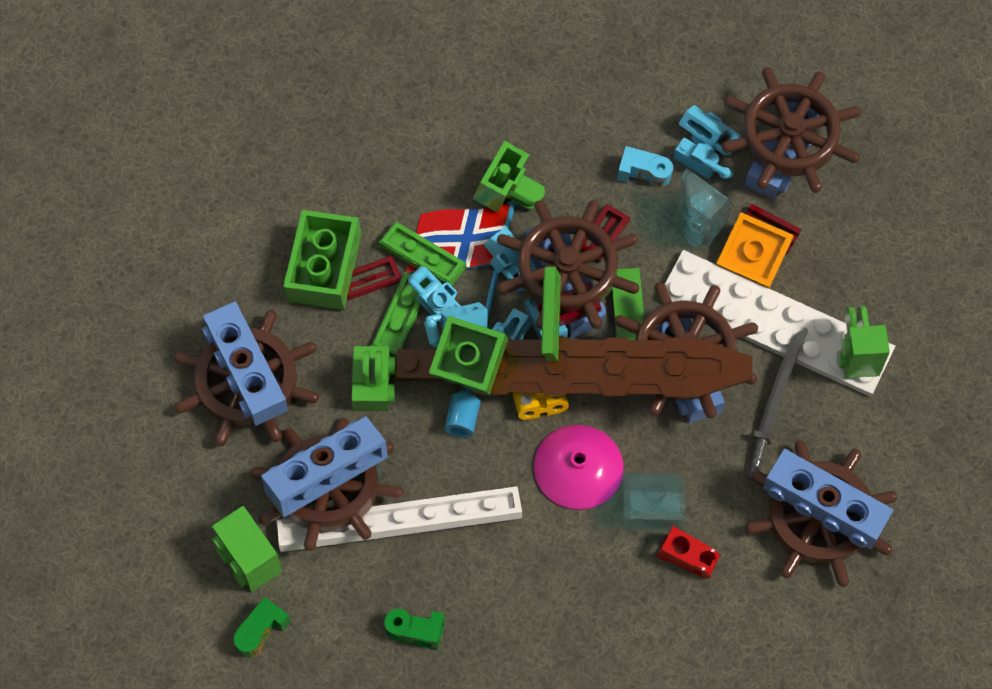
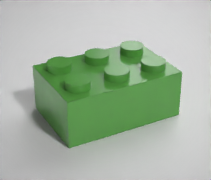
M302 210L283 285L288 302L338 310L345 309L362 235L359 218Z

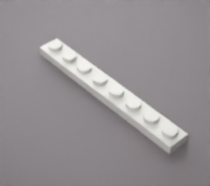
M516 486L372 506L362 519L372 532L371 537L367 539L370 540L522 518V509L518 487ZM290 518L277 520L280 552L305 549L304 540L308 528L296 524ZM352 525L337 530L320 531L316 547L363 541L364 539L359 536Z

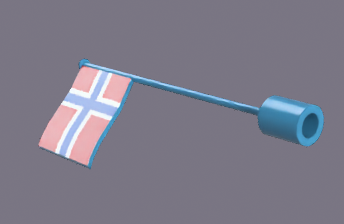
M509 200L506 205L500 207L498 213L490 208L443 209L421 214L416 233L466 262L467 268L465 270L491 266L490 261L493 255L484 244L505 226L508 230L510 229L514 208L518 207V204ZM408 264L406 273L412 274L417 269ZM495 269L485 305L488 318L499 275ZM469 389L461 390L451 397L444 430L452 436L462 438L473 436L481 402Z

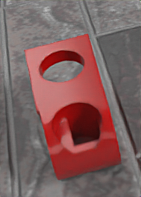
M672 526L656 557L687 569L689 572L704 579H709L720 555L710 546Z

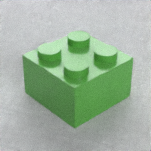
M448 316L429 373L435 378L490 395L509 338L505 333Z
M244 506L212 526L215 537L212 538L216 546L215 550L224 564H229L233 571L232 575L241 588L247 585L249 590L253 592L282 573L278 554Z

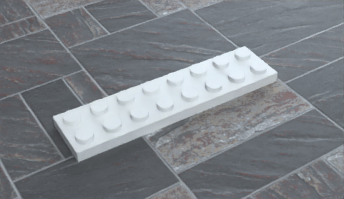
M685 250L682 251L665 283L672 302L688 300L702 303L709 288L713 285L719 286L721 292L713 309L718 311L727 320L731 328L750 322L756 323L758 331L755 334L743 337V339L782 357H785L792 338L802 329L807 328L808 334L795 363L869 397H872L895 348V345L889 343L890 354L880 376L844 379L843 368H838L837 351H841L842 339H845L844 335L847 333L846 323Z

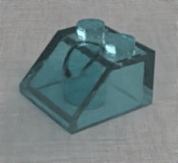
M687 168L683 172L679 193L682 228L686 240L695 247L700 245L706 250L727 227L732 206L730 199Z
M622 472V530L670 531L672 526L683 531L685 524V488L682 473Z

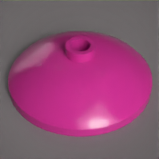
M570 425L555 430L542 441L534 458V476L542 493L555 504L572 510H586L605 503L615 494L623 476V459L615 442L604 432L590 426ZM582 457L585 461L582 464H578L574 459Z

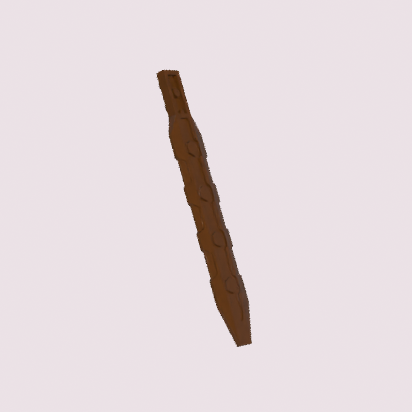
M508 337L509 339L490 395L544 393L545 396L603 394L605 397H625L627 394L664 395V397L699 398L751 381L753 357L701 338H666L665 341L629 340L628 338L570 340L569 337H559L558 362H548L541 353V340H511ZM397 349L395 378L398 381H445L435 378L429 373L436 350ZM469 389L477 395H488L479 391Z

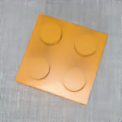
M740 212L716 265L770 289L793 240V235Z

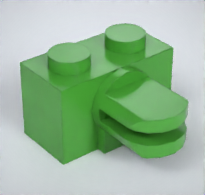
M504 141L482 178L473 200L497 213L506 198L528 210H534L535 202L543 199L545 190L544 186L523 175L526 170L523 167L530 154Z
M858 306L857 317L854 307H846L845 322L847 333L844 335L845 339H842L841 351H837L838 368H843L844 379L880 376L890 354L886 325L869 326L866 306Z
M354 346L352 371L353 411H389V402H395V384H390V375H395L396 357H390L389 346Z

